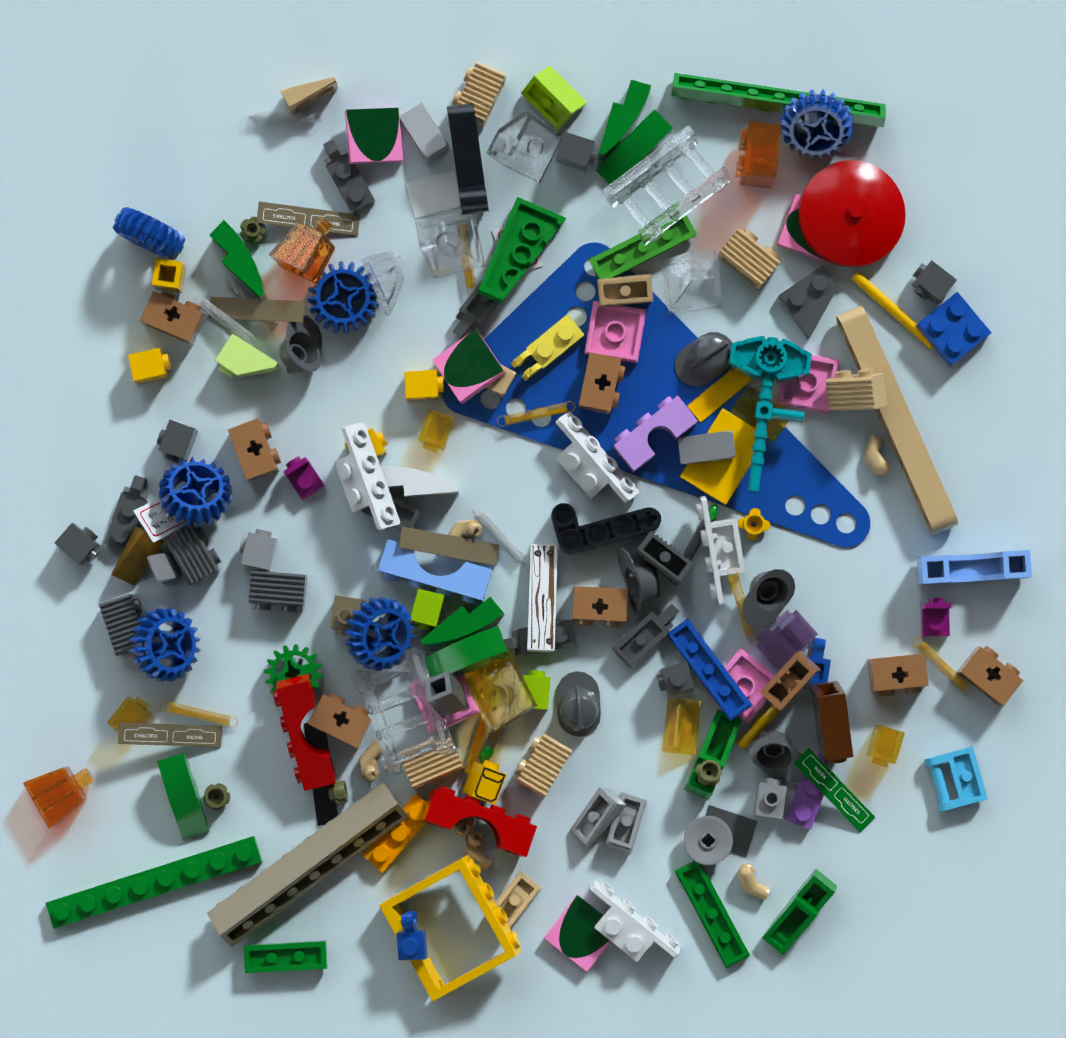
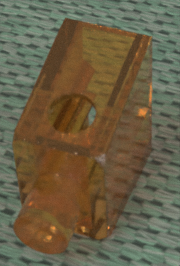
M322 217L318 218L312 228L297 223L269 255L283 269L317 284L335 250V246L326 237L333 226Z
M69 766L28 780L23 784L48 828H52L87 800L82 789L93 783L94 778L87 768L73 774Z

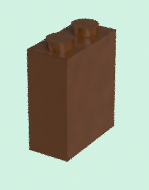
M838 681L812 684L811 693L818 747L826 761L843 763L847 761V758L853 757L846 694Z

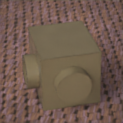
M335 595L330 628L336 629L337 635L349 636L344 632L351 628L347 620H354L355 616L352 611H361L360 603H363L362 599Z

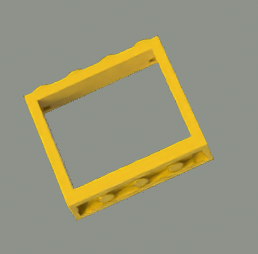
M468 854L379 905L396 935L398 931H404L401 915L405 913L399 903L459 870L505 952L446 984L442 981L429 956L425 960H410L432 1001L510 960L522 951L520 948L521 944L517 939L519 936L515 931L511 932L506 923L508 918L505 911L501 907H497L493 899L494 892L488 883L483 882L479 875L481 873L479 865H476Z

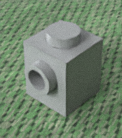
M256 529L255 533L248 532L247 538H242L239 553H243L242 565L270 571L277 539L271 537L272 532Z
M765 778L764 783L758 782L753 814L783 819L787 786L781 785V780Z

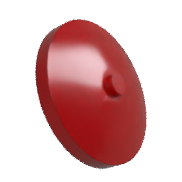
M856 160L836 162L820 170L804 188L798 207L799 226L809 247L825 261L847 268L868 266L886 256L898 243L906 218L903 197L892 178L880 168Z

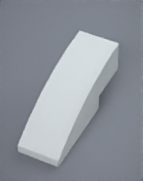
M380 466L388 489L404 488L405 498L459 494L457 485L429 472L400 466Z

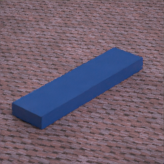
M688 618L667 634L673 645L685 661L688 662L693 672L731 722L753 706Z

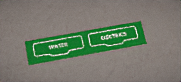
M810 748L794 762L803 774L859 832L875 818Z

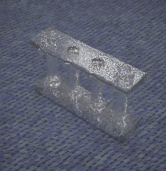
M689 125L603 189L607 201L613 208L618 204H623L643 227L638 232L644 245L658 240L666 229L711 195L723 191L730 182L728 170L725 166L715 172L695 149L698 142L695 132ZM682 156H688L707 178L696 188H693L674 166V162ZM661 172H666L685 194L675 204H672L652 181ZM639 188H645L664 210L663 213L652 221L631 197Z
M414 647L404 651L406 656L404 663L394 666L392 669L384 670L370 676L367 670L359 669L355 671L357 676L355 684L359 693L363 694L383 753L381 755V762L384 769L389 771V774L398 775L403 773L400 766L401 762L432 750L438 751L440 755H449L457 752L446 718H442L427 703L424 680L431 677L422 649ZM406 673L412 674L415 683L412 689L381 701L378 700L374 686ZM416 698L421 701L423 707L421 714L387 727L383 711ZM424 724L430 727L432 733L430 740L396 753L391 737Z

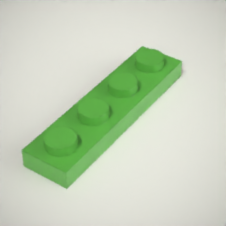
M685 211L590 258L589 262L598 279L615 278L696 237L697 234Z

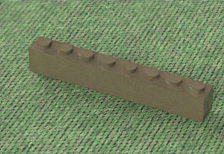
M383 782L356 803L350 805L336 818L327 822L325 826L313 835L307 837L290 852L284 854L267 869L261 871L251 881L238 888L236 892L224 901L218 903L207 912V915L219 936L233 947L409 816L395 795Z

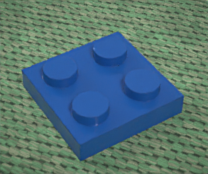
M958 292L915 325L949 367L992 333Z

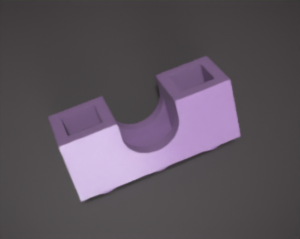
M670 396L657 405L660 409L652 416L648 412L636 422L637 428L631 432L626 429L615 438L617 443L613 448L632 473L655 456V453L648 445L647 439L650 432L655 429H664L676 440L697 424L698 420L679 396L673 400Z

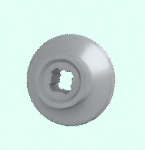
M702 816L695 819L689 824L684 834V847L687 854L695 862L703 865H714L723 861L729 855L733 844L732 833L728 825L714 816ZM706 834H710L715 839L710 846H706L701 841Z

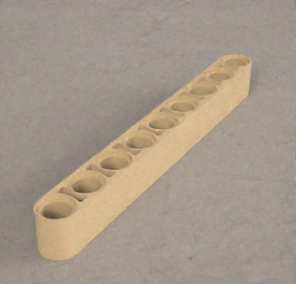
M858 306L836 316L837 324L858 371L874 369V373H884L888 405L875 410L930 533L935 535L958 525L954 509L864 308Z

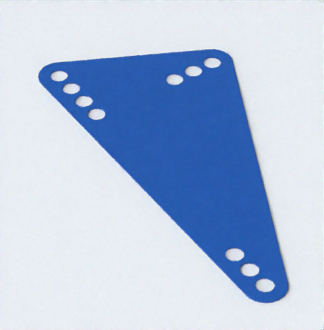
M592 242L579 247L484 339L499 363L516 372V377L504 398L501 397L498 407L487 409L482 405L481 395L488 390L486 388L462 404L446 380H443L444 392L441 394L444 403L453 412L565 450L572 441L556 424V421L566 414L565 412L562 414L560 412L558 415L557 413L555 415L552 414L550 423L544 427L536 426L532 419L530 421L528 419L526 422L524 420L522 423L521 420L519 423L516 421L515 424L512 422L511 425L509 423L506 425L505 420L508 417L506 405L514 398L521 399L525 403L526 414L529 410H531V413L533 409L539 407L545 408L547 406L546 409H548L551 405V409L554 404L553 410L557 404H559L558 409L561 403H563V407L566 402L568 412L572 411L571 413L580 419L582 426L591 436L598 440L600 447L608 456L616 461L621 471L699 498L705 496L707 501L748 515L751 509L757 508L761 512L760 515L773 524L840 547L856 546L869 533L870 517L865 507L778 419H771L767 424L768 438L765 441L766 451L763 456L764 466H762L759 492L748 491L751 472L750 465L726 505L680 478L687 464L681 465L678 439L675 440L664 429H655L650 432L647 439L648 445L655 453V456L632 473L613 448L617 443L615 438L626 429L631 432L637 428L636 422L648 412L652 416L660 409L657 405L669 396L672 400L679 396L684 404L688 406L730 370L728 369L702 386H690L678 378L675 371L677 355L684 347L698 337L653 292V302L622 305L646 309L638 363L621 361L620 366H625L623 381L616 383L615 392L620 393L617 409L611 408L610 414L578 408L589 355L584 354L593 301L599 302L597 276L587 274L584 264L588 258L610 249L604 244ZM629 270L617 277L633 276L636 274ZM581 282H590L595 287V296L589 301H582L576 296V287ZM581 307L584 309L587 315L586 321L581 326H578L585 334L584 337L544 370L540 369L525 381L521 376L537 362L532 356L516 368L512 366L511 362L526 351V348L566 316L571 308ZM601 377L600 382L595 381V384L599 385V390L604 391L605 386H610V384L606 383V378ZM744 386L702 422L698 420L696 425L680 437L707 434L722 408L756 428L757 421L754 420L756 403L759 400ZM796 495L804 500L805 509L800 515H791L787 512L785 503L789 497ZM822 504L829 508L831 516L827 523L817 524L812 520L811 510L814 506ZM848 513L855 518L856 527L852 532L843 533L837 528L836 521L841 514Z

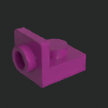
M298 456L286 464L287 469L283 473L302 500L325 487L306 457L301 459Z
M928 598V603L921 604V636H950L949 609H951V603H944V598Z

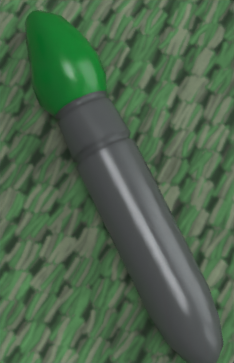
M713 504L708 509L710 522H714L717 517L718 507L716 504ZM704 520L700 522L685 549L684 555L685 558H689V561L694 557L702 543L700 531L705 530Z
M506 703L499 712L486 745L480 752L481 764L484 763V760H489L494 753V748L511 714L512 706L510 703Z

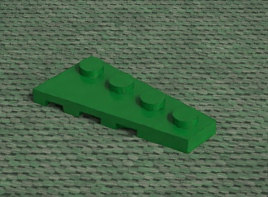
M517 197L477 293L502 304L565 222L566 218Z

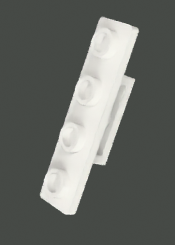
M568 412L556 421V424L572 441L556 459L590 499L598 494L607 484L612 487L625 503L639 494L634 482L629 477H626L619 469L616 461L606 454L600 447L598 440L587 432L579 418Z
M361 422L342 428L350 454L334 463L352 513L370 507L378 530L400 524V519L365 423Z
M702 496L700 497L701 503L696 504L698 520H704L705 530H701L700 533L703 547L708 546L709 557H705L707 573L713 574L714 583L709 584L712 600L717 599L718 605H724L720 576L736 574V571L737 573L746 572L737 518L710 522L707 498Z
M596 880L593 882L590 890L610 906L594 928L636 962H638L653 942L657 943L674 958L679 955V943L673 936L668 933L662 934L656 929L657 924L647 916L642 918L637 914L635 906L626 899L621 901L614 895L615 891L607 883L601 882L600 884Z

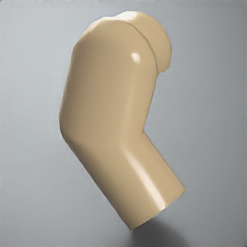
M376 740L371 743L359 758L361 775L368 781H375L379 777L376 758L385 749Z
M742 864L737 873L742 890L766 900L770 887L756 881L754 875L755 868L752 864Z

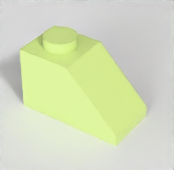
M233 333L215 359L220 365L218 370L230 378L233 375L244 378L277 371L280 367L278 362Z

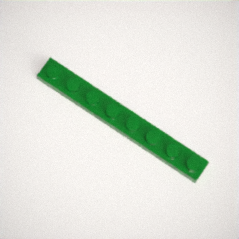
M674 73L671 96L684 100L696 99L711 104L723 103L738 108L749 107L765 112L776 111L784 113L785 106L790 105L792 97L799 99L801 91ZM803 92L806 96L810 95L808 92ZM843 98L844 106H849L853 123L863 124L867 127H884L886 104ZM828 114V119L836 120L833 116Z
M254 835L70 894L45 904L52 927L55 929L263 861Z

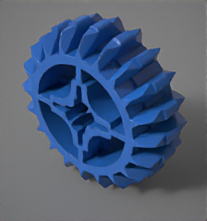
M811 89L809 96L801 92L799 99L792 97L790 105L785 106L784 114L781 116L782 125L780 131L784 135V142L790 143L791 151L798 149L800 157L808 153L810 160L814 155H819V158L822 160L825 153L832 157L834 149L841 152L843 144H848L850 140L849 135L853 133V116L850 114L849 106H844L843 98L836 100L834 92L826 96L824 89H822L820 94H815L814 90ZM828 114L836 119L838 126L828 119ZM795 123L801 125V128L806 131L805 135L797 129Z
M129 207L122 208L114 220L113 229L117 234L158 256L173 260L177 259L179 253L181 254L183 250V244L186 239L181 233L139 210L137 211Z
M339 261L338 270H335L331 263L328 265L330 273L326 274L323 269L319 270L323 277L322 280L317 277L312 279L318 287L308 288L310 293L316 294V296L307 298L308 303L316 304L309 310L311 314L320 312L315 318L317 323L326 319L323 324V328L326 330L331 324H334V333L337 334L340 326H343L344 333L349 334V326L353 325L355 332H358V322L361 321L366 327L369 323L364 317L367 315L374 319L376 316L370 308H379V303L372 301V299L380 298V293L371 291L376 289L378 284L377 282L368 283L373 277L371 273L362 276L365 270L363 266H360L355 272L354 262H350L348 269H345L343 261ZM348 277L355 279L362 286L358 288L356 286L346 287L340 278ZM333 281L335 286L333 295L322 302L326 286ZM339 286H341L342 291L346 295L348 293L351 294L347 297L349 309H347L342 301L337 302L340 299ZM366 293L364 306L355 315L353 303L358 298H361L360 295ZM329 308H342L348 318H336L325 310Z
M192 457L190 463H186L181 459L179 466L172 463L170 471L165 470L163 479L159 482L160 490L158 494L162 509H167L168 517L175 515L176 523L185 520L187 527L191 522H196L198 528L203 521L208 526L212 523V518L219 521L221 513L226 514L228 505H230L232 500V486L229 484V475H224L223 467L215 469V462L213 461L208 465L204 457L200 462H195V459ZM185 481V485L181 486L180 490L174 491L178 484ZM217 493V496L212 501L206 503V499L210 498L211 494Z
M384 597L369 599L368 604L360 603L361 611H352L355 618L354 620H347L351 628L344 631L346 635L350 636L345 641L346 645L351 647L348 653L355 657L356 663L362 664L367 669L382 671V669H392V664L401 665L400 657H408L406 649L414 648L409 643L410 639L416 637L410 631L415 627L414 623L409 622L412 618L411 614L406 612L407 608L404 605L399 604L396 600H388ZM386 613L383 618L380 617L378 621L373 622L376 617ZM384 646H387V648L384 651L375 654L377 650L380 651Z
M164 608L156 609L155 612L146 613V618L138 620L140 626L132 629L136 633V637L129 639L135 643V647L129 650L132 653H136V657L132 662L140 663L138 671L146 672V677L150 679L155 678L158 682H164V680L172 682L176 678L185 677V672L193 670L190 663L198 661L194 654L201 651L196 647V643L201 639L194 636L198 628L190 627L192 619L184 618L185 613L176 612L172 608L166 610ZM165 623L172 629L170 631H161L159 626ZM161 659H169L172 663L165 667L159 661Z

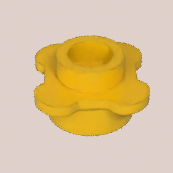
M757 508L751 509L749 515L738 520V527L744 529L747 533V538L752 541L756 540L761 532L768 531L770 528L769 521L760 515L761 512ZM755 522L756 527H752L751 523Z

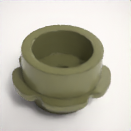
M251 217L242 221L240 235L245 241L257 243L266 234L265 224L257 223V217ZM252 227L255 228V231H254V232H251V231H250V229H251Z
M704 760L702 764L697 765L695 774L698 775L697 779L701 784L714 786L720 781L722 769L716 761ZM706 771H710L711 775H707Z
M336 780V783L328 786L331 802L335 801L337 806H340V803L348 802V790L345 780Z
M220 783L216 785L211 784L205 789L204 803L207 807H212L213 810H221L225 807V804L229 803L230 793L227 792L225 785ZM215 794L219 795V799H215Z

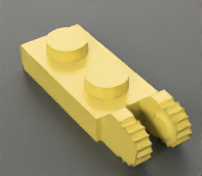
M567 314L526 348V351L514 359L511 364L516 368L522 365L530 356L534 358L537 363L528 368L521 376L526 381L540 369L544 370L583 338L585 334Z

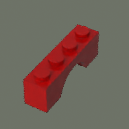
M309 674L277 681L273 697L276 707L281 706L284 715L280 717V723L283 733L288 732L290 742H287V748L290 758L295 757L298 767H294V774L297 783L303 784L304 791L336 783V772L330 750L312 745L304 737L301 730L303 718L315 707L316 703Z
M440 786L439 790L431 789L420 821L450 830L458 821L466 817L481 819L493 831L497 849L519 857H527L537 829L536 825L530 824V818L520 814H516L515 818L505 814L506 809L492 804L490 808L481 806V800L465 795L464 799L454 796L455 790Z

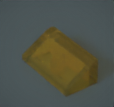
M748 385L730 410L754 428H756L757 421L754 420L756 403L759 402V391ZM770 401L773 404V408L783 409L775 402ZM771 419L767 424L768 438L775 441L788 421Z
M668 698L663 752L696 755L701 701Z

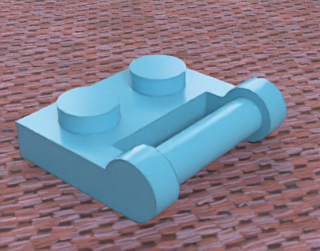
M973 746L924 759L926 767L930 768L939 799L937 804L939 812L988 799ZM945 762L948 763L957 798L952 800L949 798L940 764Z

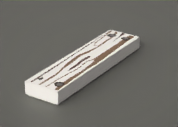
M531 544L527 652H555L558 545Z

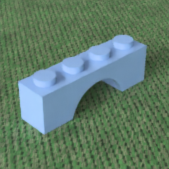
M387 539L378 569L379 572L384 573L383 578L395 582H398L399 578L410 580L409 586L423 590L425 585L436 588L435 593L450 597L451 593L462 595L461 601L475 605L477 600L484 601L492 569L465 562L459 570L450 575H432L420 567L414 550L399 548V542Z
M1030 550L916 558L918 585L1026 579L1032 577Z

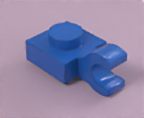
M813 638L811 656L807 657L821 670L808 684L828 682L831 660L823 658L826 644L825 639Z
M406 911L405 914L401 915L404 931L396 933L398 960H425L428 958L426 930H418L416 911Z

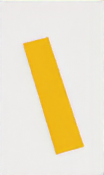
M732 368L687 407L702 422L753 380V378Z

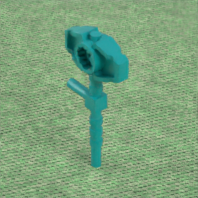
M759 336L731 344L729 365L755 380H758L759 377L762 378L760 382L761 392H759L758 397L759 402L756 403L754 420L757 421L753 437L755 438L752 445L753 456L750 461L749 492H759L762 466H764L763 456L766 451L765 440H767L768 422L771 419L800 423L804 421L805 412L773 408V404L770 403L773 395L771 393L774 387L773 380L776 383L808 376L810 373L812 354L784 338L782 341H779L775 337L765 339L764 336Z

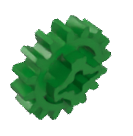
M294 644L291 651L285 645L283 646L284 653L281 654L275 650L273 653L276 659H267V662L272 666L271 669L264 670V673L270 674V678L265 681V684H273L274 687L270 691L271 694H273V691H276L277 681L289 679L287 673L291 672V666L294 669L300 670L301 674L297 676L312 673V687H321L316 680L317 678L324 677L323 674L317 673V669L323 665L322 663L315 664L314 660L317 658V654L307 655L309 652L308 647H305L301 652L299 651L298 644ZM294 655L303 657L309 664L301 665L297 663ZM283 660L285 665L282 671L276 674L277 666Z

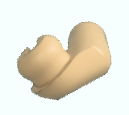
M871 435L864 455L865 462L873 473L886 475L890 470V464L880 454L883 439Z
M476 520L458 521L448 535L461 538L478 537L482 533V526Z
M466 817L458 821L454 825V832L461 837L467 836L476 825V818Z
M473 831L465 838V855L468 854L476 865H479L483 871H486L493 860L482 852V834L478 831Z

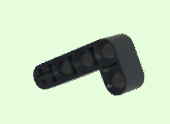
M474 103L447 107L462 215L487 212L489 208Z
M560 503L553 508L551 520L560 550L565 554L572 555L646 535L650 531H656L661 524V515L656 509L648 507L579 526L574 508L570 504ZM560 509H567L571 514V519L567 523H560L556 519V512ZM646 513H649L650 517L656 518V521L652 523V527H648V524H641L638 526L640 531L635 532V523L631 517L636 516V522L643 520ZM620 520L627 521L630 525V532L626 535H621L615 530V524ZM596 527L602 529L604 539L600 542L592 541L589 537L591 529ZM567 535H574L578 539V546L574 549H567L563 545V538Z

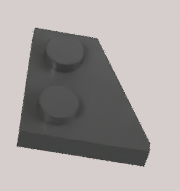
M822 265L778 296L807 339L813 334L838 286Z

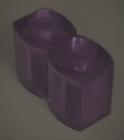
M786 610L776 619L778 625L772 631L767 627L756 637L758 643L754 647L775 671L781 668L818 635L797 610H794L792 613Z

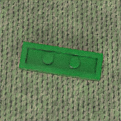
M326 940L244 945L245 973L327 969Z

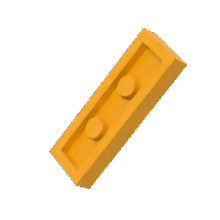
M417 793L403 807L409 817L372 843L362 854L382 873L426 824V822L420 821L427 801Z

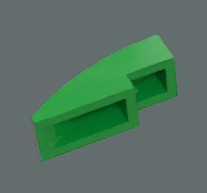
M631 80L624 105L613 102L598 159L604 160L629 135L645 108L652 85Z
M654 109L597 168L596 172L615 190L673 132V127Z
M223 220L209 235L228 254L221 262L260 299H266L263 280L254 259L238 234Z
M491 597L470 614L461 606L420 641L424 645H431L463 638L492 624L503 616L504 612Z
M499 626L451 644L426 657L425 661L430 677L449 671L454 677H458L484 668V664L508 657L509 654Z
M717 709L683 790L706 800L710 799L716 785L711 786L708 784L705 786L701 784L697 779L698 775L695 774V769L704 760H713L723 770L742 719L737 717L731 722L723 711ZM706 771V774L711 775V772Z
M182 753L158 760L157 763L182 838L210 831L196 781L192 776L187 754Z
M815 869L764 933L762 939L784 955L816 918L820 909L833 896L837 885Z

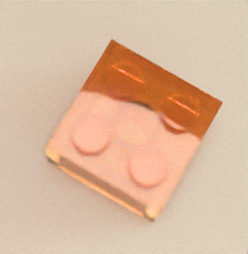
M749 121L747 129H742L738 150L743 151V155H739L735 177H740L739 185L771 189L776 179L782 125Z

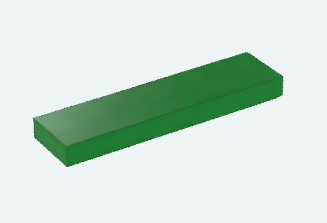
M693 860L675 870L724 966L728 968L749 957L750 954L702 864Z

